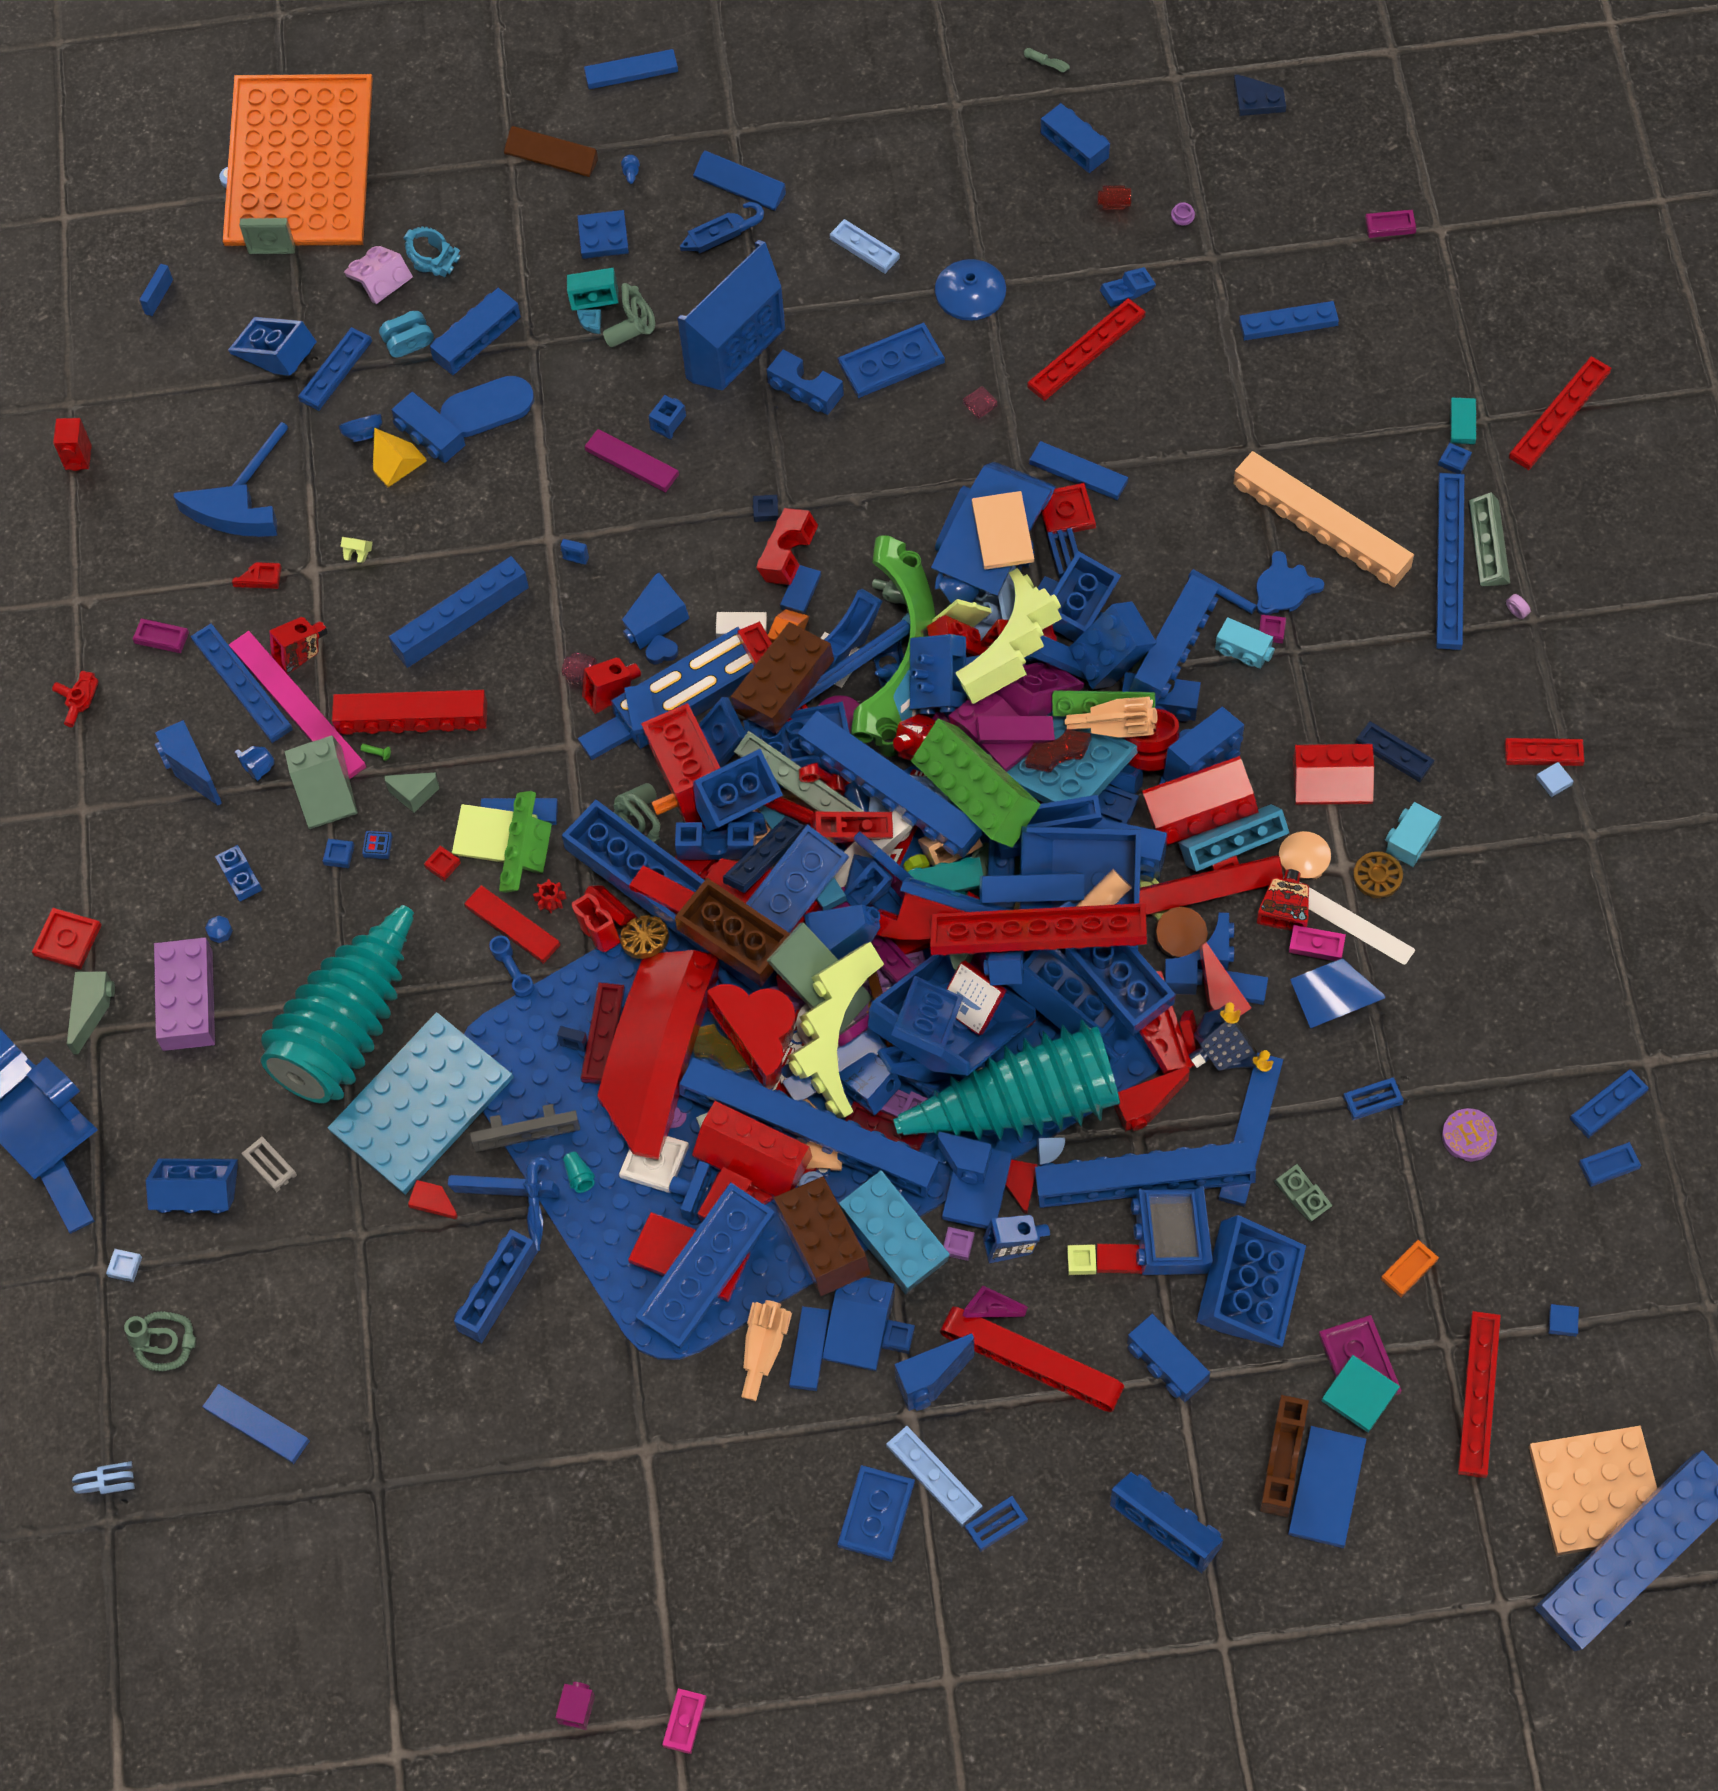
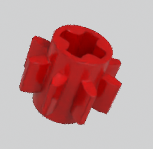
M548 879L542 885L537 884L539 893H534L533 897L534 901L538 902L539 910L545 908L552 913L557 908H563L561 900L567 899L565 891H561L562 886L560 882L554 884Z

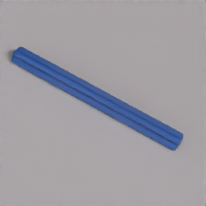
M901 620L826 671L797 709L909 634V623L906 620Z

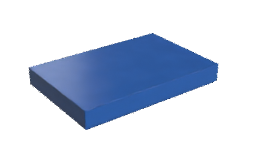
M992 1149L984 1184L979 1182L976 1184L966 1183L961 1178H958L953 1171L942 1220L987 1229L990 1220L999 1217L1013 1153Z
M861 1465L837 1544L838 1547L892 1562L915 1480Z

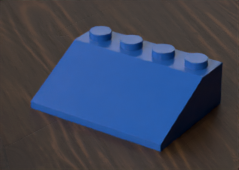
M843 701L795 710L790 716L792 720L787 721L777 734L749 719L743 720L746 734L748 731L752 732L800 767L818 763L819 767L823 770L841 777L837 769L826 767L814 753L810 755L800 747L798 732L816 711H819L849 732Z
M1239 1215L1221 1221L1212 1256L1213 1262L1208 1272L1196 1322L1221 1333L1279 1348L1283 1347L1306 1245Z

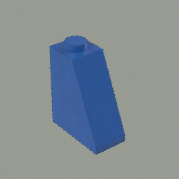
M657 573L622 619L625 630H623L624 636L630 644L634 642L639 649L650 644L654 637L666 634L689 619L684 602L660 573Z

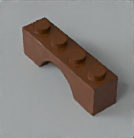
M1285 1395L1280 1397L1260 1512L1288 1517L1309 1400Z

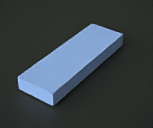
M845 219L830 233V240L884 274L900 259L898 252Z

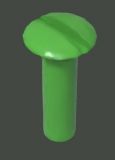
M366 744L361 745V751L382 756L384 761L390 758V747L381 749Z

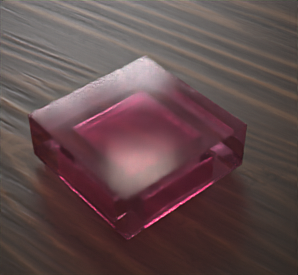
M981 386L963 399V404L979 419L997 407V400Z

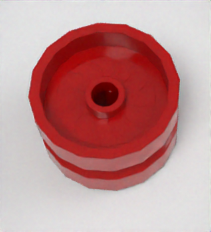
M1156 709L1158 719L1157 723H1154L1156 729H1153L1154 734L1124 738V740L1137 745L1138 753L1131 759L1129 765L1146 771L1165 769L1168 747L1179 740V721L1174 714L1166 710Z

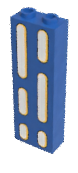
M739 627L732 629L638 684L649 683L656 717L687 703L696 717L714 706L721 697H729L735 692L754 667L737 636V631L740 630ZM625 693L611 700L613 714L618 717L628 730L637 746L641 749L648 745L645 733L633 735Z

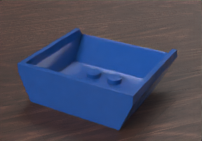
M758 240L755 242L756 249L687 316L680 315L678 317L686 379L694 384L723 391L785 330L782 288L764 241Z
M1022 826L1020 875L1083 873L1085 897L1114 869L1132 886L1115 905L1139 903L1141 829ZM1081 900L1070 901L1076 906ZM1066 901L1020 902V909L1053 908L1054 906L1058 908ZM1066 948L1058 949L1061 953L1065 955ZM1035 950L1027 951L1026 959H1028Z
M932 955L872 1001L869 1010L868 1028L931 1071L968 1076L1037 1019L1036 1008L1005 988L1007 991L984 1034H976L956 1019L941 1057L892 1036L891 1033L914 976L939 985L951 981L955 974L950 955Z

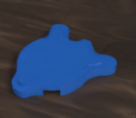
M1276 551L1272 555V565L1262 573L1257 582V611L1261 615L1278 613L1279 610L1288 609L1291 612L1297 609L1307 596L1322 592L1324 582L1320 578L1309 577L1303 565L1289 568L1286 555L1281 551Z

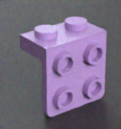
M381 246L369 249L367 255L360 260L351 262L348 266L349 268L344 271L346 277L362 283L371 301L375 304L413 278L401 255Z

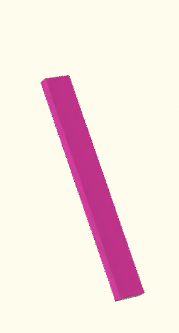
M247 631L229 644L246 668L311 742L331 735L342 746L349 779L366 768L365 762L250 631Z

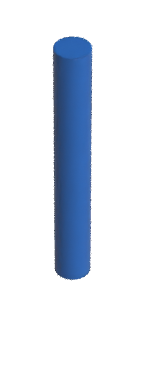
M1194 569L1190 572L1188 578L1193 574L1219 587L1216 594L1251 614L1255 611L1257 605Z

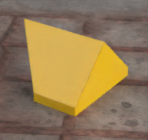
M374 428L373 472L387 487H390L427 461L411 442Z

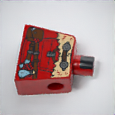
M299 617L270 630L271 656L286 674H289L319 652L318 639L328 633L325 625L319 621L311 626L304 617Z
M1288 869L1285 871L1284 879H1272L1259 908L1257 924L1293 931L1294 925L1307 927L1309 886L1299 883L1301 876L1299 871Z

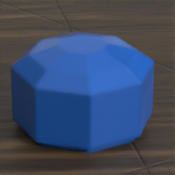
M221 916L209 919L205 927L210 940L217 943L228 940L233 932L228 919Z

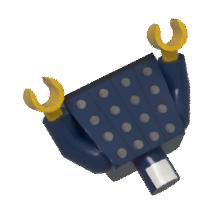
M1229 1002L1220 1009L1206 1012L1203 1015L1194 1033L1201 1047L1189 1054L1190 1059L1197 1068L1210 1059L1218 1070L1257 1067L1259 1070L1267 1072L1272 1068L1274 1062L1272 1060L1267 1061L1270 1057V1053L1267 1050L1261 1051L1259 1056L1256 1055L1257 1050L1237 1023L1241 1011L1233 1012V1003Z

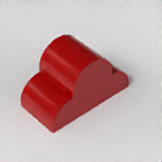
M721 984L707 991V1008L758 1082L763 1087L772 1089L778 1083L782 1074L783 1050L789 1046L793 1039L795 1010L791 1000L781 991L770 988L757 990L750 995L742 988L732 984Z

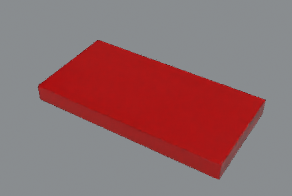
M651 1212L628 1259L629 1263L664 1276L696 1232V1229ZM750 1252L717 1298L729 1302L749 1259Z

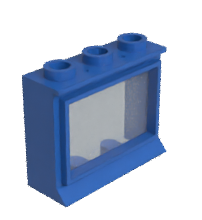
M1204 1186L1197 1189L1142 1190L1139 1188L1135 1198L1131 1200V1213L1136 1215L1137 1224H1134V1239L1139 1240L1136 1260L1137 1265L1142 1267V1275L1207 1274L1213 1259Z

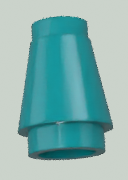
M577 1152L566 1154L563 1161L570 1187L578 1193L590 1190L595 1184L594 1173Z

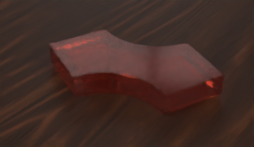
M1066 729L1064 734L1054 741L1033 743L1025 760L1026 767L1051 772L1056 765L1065 760L1082 759L1092 740L1091 734Z

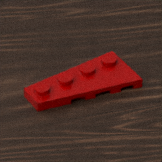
M1156 971L1159 974V976L1164 980L1162 971ZM1172 1005L1139 1031L1164 1074L1186 1066L1189 1069L1192 1067Z

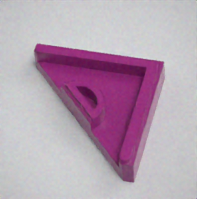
M982 1286L966 1306L963 1316L966 1318L1024 1317L1028 1307L990 1288Z

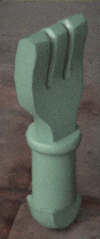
M1032 48L1024 50L1026 58L1037 61L1041 65L1054 67L1060 72L1070 69L1069 65L1062 60L1050 59L1047 54H1042Z

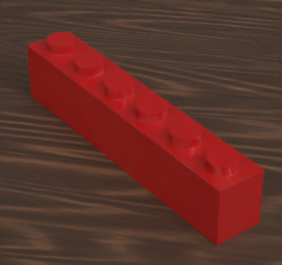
M484 690L333 694L332 722L336 731L345 735L354 732L376 734L385 731L401 733L403 731L427 732L429 730L448 732L454 729L475 731L486 728L487 699Z

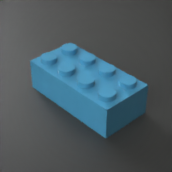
M882 1170L839 1203L853 1231L905 1295L948 1262L949 1252Z

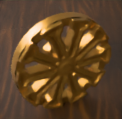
M1371 852L1365 854L1357 861L1353 874L1354 882L1364 895H1369L1372 898L1388 897L1399 889L1403 879V870L1397 859L1390 854ZM1371 858L1376 859L1375 864L1371 861ZM1384 859L1387 860V863L1385 865L1382 864V860ZM1365 863L1369 868L1362 866V864ZM1391 866L1396 867L1394 870H1389ZM1373 885H1375L1374 891L1369 890ZM1380 885H1381V887H1382L1383 890H1384L1383 892H1380V891H1379V890H1380Z
M643 915L638 919H632L622 929L620 937L621 946L624 952L633 958H649L665 948L669 940V931L666 924L660 918Z

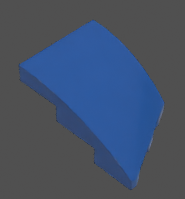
M1343 958L1290 979L1310 1028L1386 998L1384 993L1379 991Z

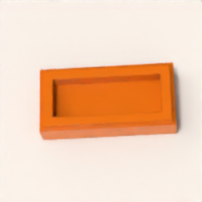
M1417 1240L1381 1276V1280L1402 1298L1438 1261L1439 1257L1421 1241Z

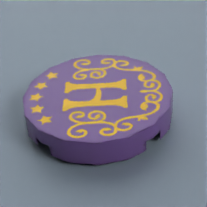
M1470 1108L1457 1110L1444 1123L1442 1131L1444 1146L1456 1158L1459 1157L1469 1162L1482 1160L1491 1153L1496 1144L1497 1131L1495 1124L1488 1115L1479 1110Z

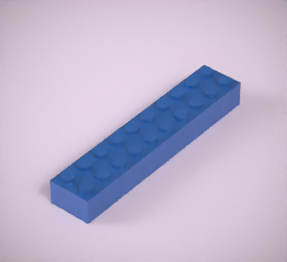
M595 800L562 834L565 850L653 916L660 918L669 928L698 950L710 953L677 930L676 913L650 898L632 891L629 887V884L643 865L693 892H696L705 880L602 803ZM719 959V965L754 992L769 988L777 979L778 973L774 970L760 987Z

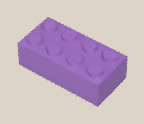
M207 938L154 943L156 1039L163 1051L215 1045L213 951Z

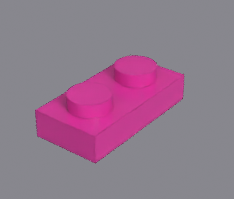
M1294 925L1289 953L1337 961L1342 959L1346 934Z
M678 1688L662 1744L664 1748L688 1754L692 1753L707 1699L706 1695Z

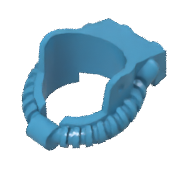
M421 226V228L409 229L404 236L406 253L411 262H414V268L420 272H432L435 276L446 277L447 274H451L454 266L452 265L454 262L457 263L461 257L459 255L460 250L456 247L453 249L446 242L443 235L435 229ZM428 237V243L437 248L440 255L434 259L421 256L413 247V239Z

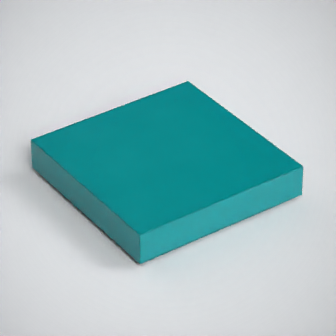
M1352 1355L1323 1396L1322 1402L1369 1433L1400 1386Z

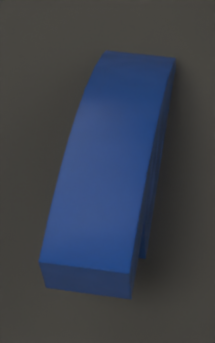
M247 484L174 493V499L179 511L209 528L241 536H278L277 519L273 507L252 508L251 495Z
M1098 795L1041 804L1027 826L1090 828L1102 820ZM1021 836L1013 848L999 843L1001 859L1021 855Z

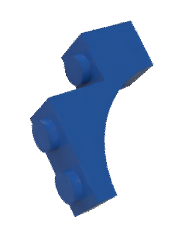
M864 589L857 591L853 602L842 620L824 639L831 643L834 661L826 671L847 658L852 649L865 644L882 604L881 599Z
M1219 913L1217 926L1207 944L1225 970L1228 971L1229 962H1234V946H1229V938H1234V923H1229V913ZM1200 949L1180 958L1165 960L1164 980L1175 994L1196 995L1197 985H1202L1203 970Z

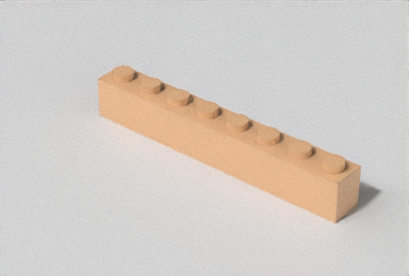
M1252 451L1235 470L1233 484L1241 492L1250 494L1260 504L1267 505L1276 511L1280 517L1287 518L1295 523L1300 530L1307 531L1315 536L1320 543L1329 545L1342 557H1347L1355 562L1362 570H1367L1377 576L1381 582L1395 587L1411 569L1413 553Z

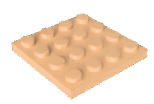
M1641 1426L1531 1443L1529 1445L1556 1556L1594 1550L1657 1490Z

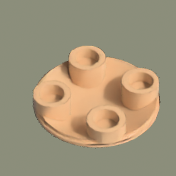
M1311 832L1291 834L1282 842L1279 849L1282 870L1284 872L1288 869L1297 870L1301 873L1300 878L1317 879L1321 877L1331 860V851L1327 842L1319 835Z

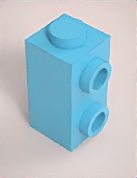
M1228 617L1216 637L1215 649L1221 654L1228 657L1232 656L1248 666H1255L1260 669L1265 661L1269 662L1275 650L1272 647V636Z

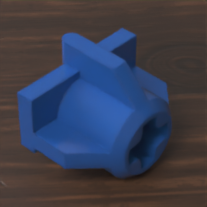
M251 746L244 752H241L239 749L235 751L245 771L257 781L274 766L275 761L265 747Z

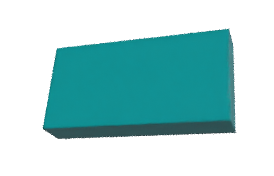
M1451 398V443H1476V399Z

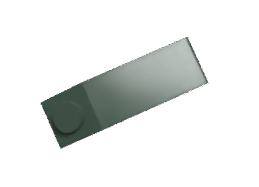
M75 972L67 1045L73 1054H79L109 1008L110 998L115 994L114 981H111L107 972Z

